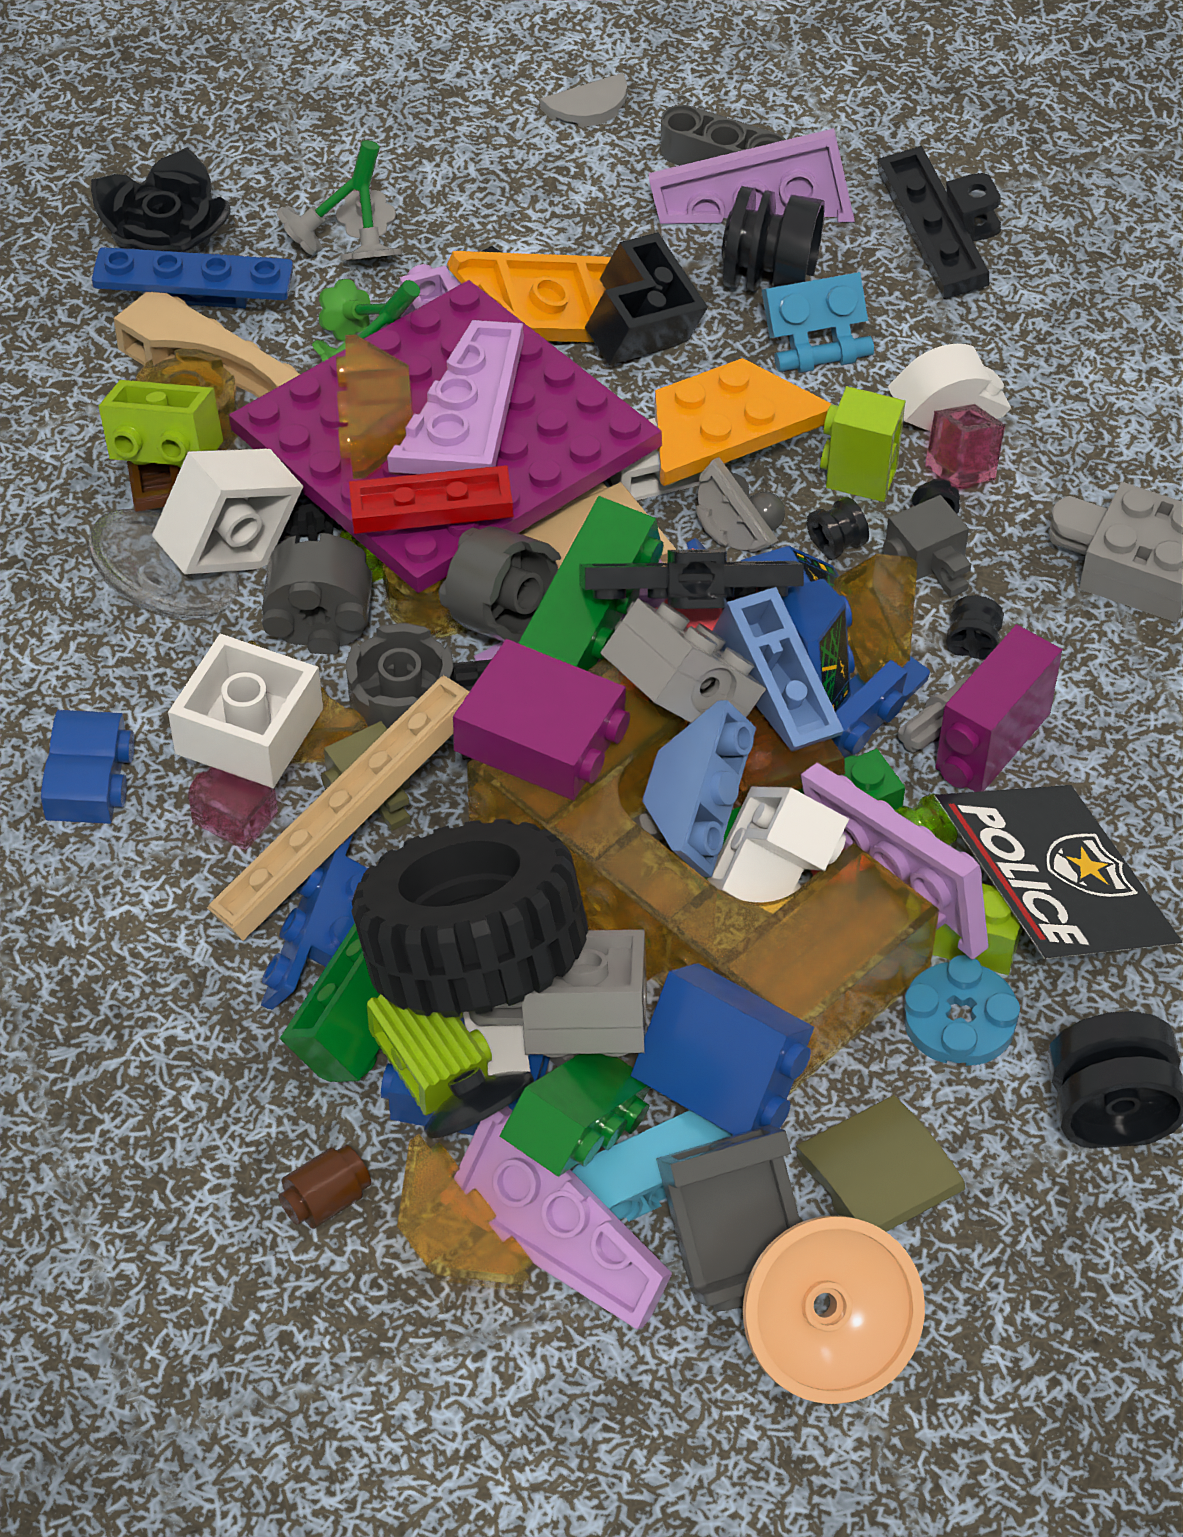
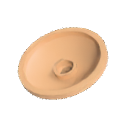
M822 1216L809 1219L792 1226L776 1237L756 1261L748 1278L743 1299V1323L746 1338L756 1361L764 1372L790 1393L809 1401L825 1404L857 1401L878 1392L892 1382L913 1356L921 1337L925 1317L922 1282L906 1250L896 1239L881 1228L866 1221L846 1216ZM822 1293H827L830 1298L828 1310L822 1314H816L814 1310L816 1297Z

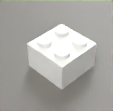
M271 449L191 451L186 455L152 536L184 574L259 569L268 564L269 557L282 535L304 486Z
M219 634L168 711L175 754L274 788L323 710L319 667Z

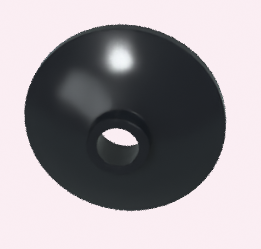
M476 1067L458 1075L448 1083L453 1095L440 1105L425 1125L424 1131L427 1137L433 1139L456 1133L505 1108L521 1096L525 1087L534 1082L531 1072L508 1071L485 1077L480 1067Z

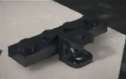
M922 146L879 158L878 173L943 298L947 299L989 286V270L979 254L974 241L988 239L1001 232V222L994 212V209L1001 204V195L990 175L977 173L947 181L946 192ZM974 190H982L986 193L978 198L969 195ZM975 217H982L986 222L982 225H975Z
M723 549L668 550V562L579 564V585L585 590H593L594 599H625L626 589H648V598H668V605L673 608H726L727 597H734V587H756V593L777 587L781 597L788 596V586H804V564L797 561L727 562V551Z

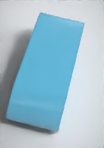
M689 1110L612 1146L609 1150L605 1149L597 1153L586 1166L583 1167L578 1164L572 1172L619 1220L626 1217L628 1221H631L661 1207L659 1201L666 1198L656 1158L733 1135Z

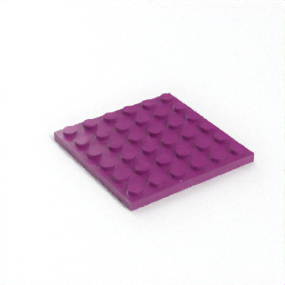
M470 280L229 414L231 430L253 449H271L304 486L302 492L417 593L422 592L447 576L450 562L458 550L459 538L472 527L483 529L492 526L519 533L662 446V430ZM472 320L523 323L524 340L496 466L508 465L514 517L354 534L349 481L416 475L389 472L387 456L394 445L400 446L406 436L405 427L414 413L420 414L427 403V392L435 380L440 381L447 371V360Z

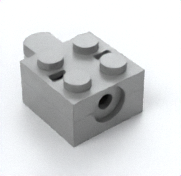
M1122 481L1108 509L1072 496L1059 500L1053 508L1049 537L1052 544L1086 555L1079 589L1178 623L1183 613V502Z
M638 598L635 602H631L626 609L628 613L623 620L620 619L614 627L615 632L600 652L609 662L654 703L691 723L719 700H728L745 717L748 716L766 690L761 683L749 674L754 668L750 661L728 647L725 651H722L721 649L726 641L706 626L699 623L696 628L692 626L687 627L690 620L664 602L661 603L658 609Z
M588 930L587 940L579 958L575 959L572 968L563 977H554L550 987L540 993L533 991L525 995L524 1001L508 1006L505 1003L492 1007L491 1012L476 1015L474 1011H469L470 1019L479 1026L523 1025L525 1055L543 1054L547 1057L558 1058L569 1054L602 1053L606 1056L619 1057L628 1053H644L647 1001L645 930Z

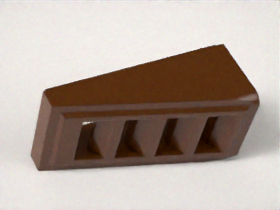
M127 461L135 512L164 507L181 468L177 465L157 463L137 465Z

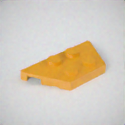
M472 251L452 252L447 266L461 284L470 280L545 340L594 342L585 326L606 290L600 281V277L611 257Z
M744 358L655 390L654 401L655 422L657 427L662 430V446L657 449L660 459V482L663 486L703 472L710 462L720 457L723 463L824 426L831 403Z

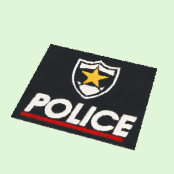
M1072 785L934 795L1044 959L1183 943Z

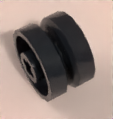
M1135 1011L1109 1012L1082 1019L1062 1030L1050 1043L1047 1060L1051 1081L1058 1092L1056 1107L1060 1128L1068 1140L1081 1147L1090 1149L1140 1146L1154 1143L1174 1133L1183 1124V1075L1179 1069L1181 1059L1176 1036L1170 1024L1152 1014Z

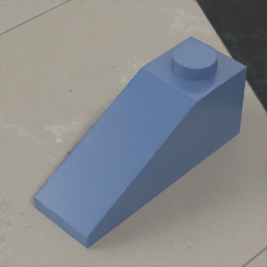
M777 587L727 602V607L723 609L713 628V632L726 641L721 649L722 651H725L728 647L754 665L749 674L766 688L755 705L789 749L795 751L842 735L844 732L842 725Z

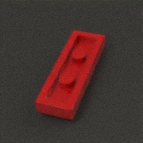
M508 465L349 481L354 534L514 517Z

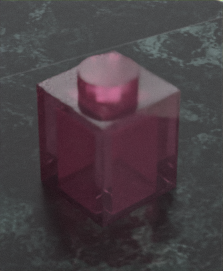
M976 404L934 411L925 466L941 478L948 480L951 483V487L954 486L960 489L970 488L975 483L995 480L1005 424Z
M210 767L207 772L199 773L191 783L188 791L192 823L245 851L278 814L275 787L271 788L214 767Z

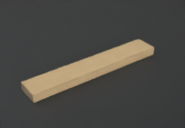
M441 676L209 904L207 909L225 927L244 941L453 734V715L469 691L446 676Z

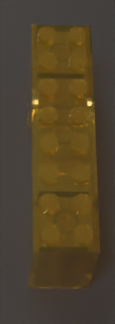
M603 658L590 668L588 672L626 687L625 711L630 713V722L622 740L618 744L611 742L606 750L604 763L597 779L592 784L586 782L573 801L472 759L467 763L469 821L481 820L482 823H493L495 819H508L516 825L524 821L535 824L541 830L546 829L560 839L572 855L588 922V930H645L647 981L652 978L663 987L669 971L699 963L814 1026L807 1046L811 1049L810 1059L802 1074L794 1080L790 1093H792L907 991L912 981L921 972L930 967L940 909L855 843H852L845 849L834 863L827 865L825 871H819L797 891L782 899L769 902H748L733 898L720 891L633 821L635 817L647 810L642 800L658 750L688 726V721L654 703L611 662Z

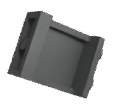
M767 1125L656 1158L691 1292L696 1301L705 1306H713L714 1311H727L743 1306L747 1281L759 1256L776 1237L792 1226L801 1223L784 1156L792 1154L786 1130Z

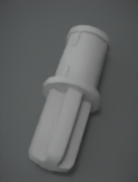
M966 674L946 692L933 694L926 700V708L899 728L898 738L904 743L907 751L916 752L919 749H923L940 736L945 704L972 674Z

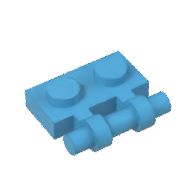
M860 272L762 289L769 337L775 338L789 335L791 350L776 352L774 355L778 372L797 369L799 373L813 371L815 365L837 361L840 362L841 366L856 363L857 358L874 354V344L871 336L853 338L851 335L850 324L868 321ZM831 328L832 343L810 345L807 332Z

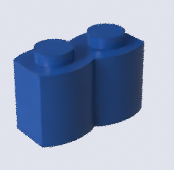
M57 710L53 722L50 751L44 769L41 789V802L47 821L111 824L114 807H124L127 794L126 775L120 773L122 763H131L133 760L134 732L133 730L125 729L123 713Z

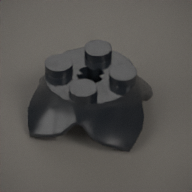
M188 147L161 158L152 166L145 181L142 183H137L127 175L120 174L91 179L94 209L100 220L112 233V239L123 249L201 253L209 244L211 236L226 222L231 213V207L227 200L222 197L212 199L211 179L208 171Z

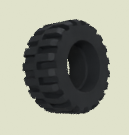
M495 819L493 823H482L481 820L468 821L464 823V826L449 828L448 825L434 829L433 834L428 836L411 838L404 842L402 848L396 851L391 849L380 857L377 866L371 865L365 871L361 882H358L352 899V915L372 985L378 993L393 1005L403 1010L409 1008L419 1015L430 1016L433 1012H438L443 1017H460L461 1012L474 1011L477 1015L491 1012L492 1007L507 1003L508 1006L522 1002L525 995L533 991L540 993L550 987L554 977H563L572 968L575 959L579 958L587 940L588 922L569 849L548 830H541L535 824L524 821L519 825L514 824L508 819Z

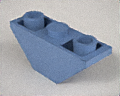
M728 700L717 701L658 750L642 800L672 851L702 877H712L718 854L723 847L724 834L733 804L738 797L739 784L748 754L753 747L756 727Z

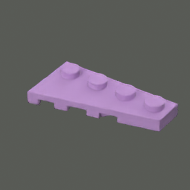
M834 128L648 173L660 224L721 223L723 218H728L730 211L734 207L741 186L756 189V211H758L765 190L775 192L776 214L783 215L791 195L824 200V217H837L838 222H855Z
M472 320L447 360V371L440 381H434L427 392V403L420 414L414 413L405 427L406 436L400 446L394 445L387 456L389 472L426 474L496 466L524 340L523 323Z
M818 762L801 774L804 795L849 818L843 832L846 835L844 848L857 860L867 854L875 870L880 875L881 881L895 893L902 888H906L924 905L921 908L920 915L930 924L939 929L946 923L962 937L958 942V948L971 960L989 948L981 880L982 872L980 865L972 856L955 850L936 838L928 828L917 826L895 812L887 802L876 800L857 788L847 777L833 773Z
M508 1106L480 1121L441 1205L637 1330L644 1327L651 1318L672 1272L570 1169L558 1177L499 1137L512 1113Z

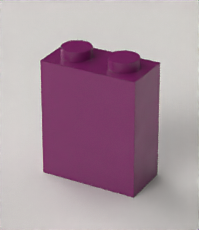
M1016 624L950 698L944 707L935 769L941 772L943 778L949 784L957 788L967 787L974 792L985 791L1051 713L1063 649Z
M505 639L453 715L454 751L574 801L586 782L592 784L597 779L604 763L605 752L611 742L618 744L627 731L630 713L625 711L626 687Z

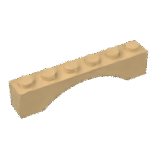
M146 292L114 317L118 350L154 372H183L209 376L232 383L258 398L300 375L291 365L281 363L261 351L255 343L243 340L225 329L217 320L205 317L190 308L179 297H172L167 293Z

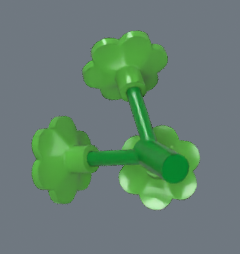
M338 280L334 287L325 288L320 293L319 302L322 310L319 314V323L324 330L333 331V335L337 340L345 342L336 349L330 347L323 340H315L312 343L313 348L321 356L322 361H325L377 332L386 323L391 324L400 319L402 314L419 296V286L414 281L406 280L386 303L370 304L367 292L357 289L352 280ZM379 314V316L369 325V315ZM355 333H360L354 340H352Z

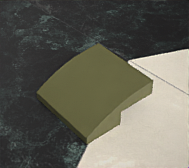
M895 1095L796 1145L799 1161L807 1172L831 1194L833 1207L839 1216L866 1221L885 1232L965 1190L964 1179L945 1151L919 1119Z

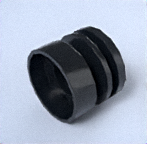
M741 186L734 207L728 215L723 236L724 286L738 288L744 268H748L747 290L751 291L758 290L765 271L773 272V287L806 282V275L814 276L822 238L825 201L791 195L783 215L776 214L775 192L765 190L758 211H756V189Z

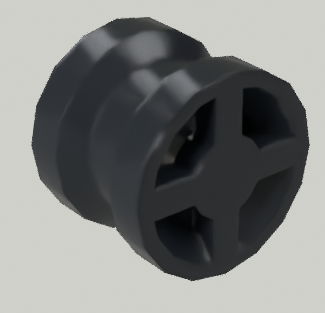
M843 497L835 501L830 510L817 509L807 516L806 524L810 539L828 560L841 556L844 548L848 546L858 548L869 540L870 533L865 515L859 505L849 497Z
M972 595L958 599L952 608V625L947 633L946 645L949 651L954 655L970 656V658L985 660L999 644L1000 637L998 632L1002 628L1004 618L1002 607L994 600L984 596Z

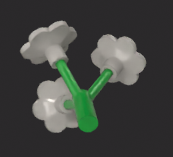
M369 140L361 142L352 178L318 208L312 206L302 216L288 205L285 208L280 207L276 211L278 218L284 224L287 234L295 242L299 243L308 254L313 255L323 249L314 230L325 221L324 215L345 198V204L336 211V220L338 224L345 226L347 235L360 238L361 246L350 253L341 254V261L402 255L401 248H389L380 244L379 236L387 232V225L392 224L396 220V211L392 205L386 202L384 193L377 190H369L380 149L377 143Z

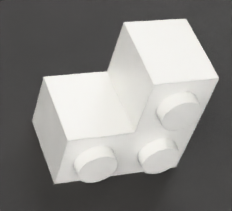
M751 786L718 855L712 877L707 878L703 888L760 918L780 920L783 914L788 913L799 897L801 885L798 881L803 870L825 871L827 865L834 863L839 857L845 845L846 835L843 832L849 818L790 787Z

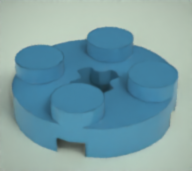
M959 955L950 962L929 967L912 981L907 989L904 1000L905 1030L912 1043L922 1053L936 1061L947 1063V1061L966 1063V1066L980 1065L997 1058L1009 1047L1018 1022L1020 1005L1013 990L1001 976L983 967L977 959L971 960L967 955ZM950 1005H967L972 1008V1021L967 1022L961 1017L956 1018L954 1021L948 1017L951 1012Z

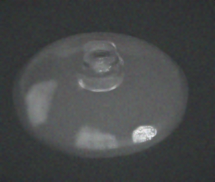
M121 509L109 512L95 522L87 542L90 558L97 572L107 585L138 608L166 618L191 621L220 615L230 608L239 590L237 571L184 574L153 538L152 534L161 513L148 510L135 512V509Z

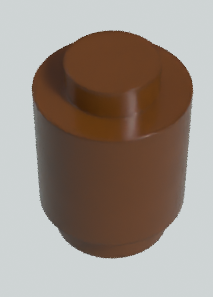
M344 1145L338 1150L330 1147L284 1176L281 1180L284 1191L278 1195L282 1208L293 1223L299 1225L305 1221L310 1228L315 1229L360 1200L363 1196L362 1191L371 1185V1178L363 1161L350 1146Z

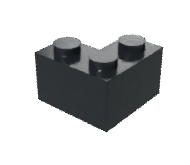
M659 232L619 242L600 277V281L606 290L585 328L607 363L612 365L669 349L689 341L708 306Z

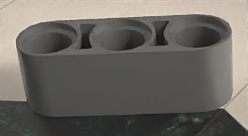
M689 105L671 106L663 112L661 117V155L665 160L679 166L786 140L777 133Z

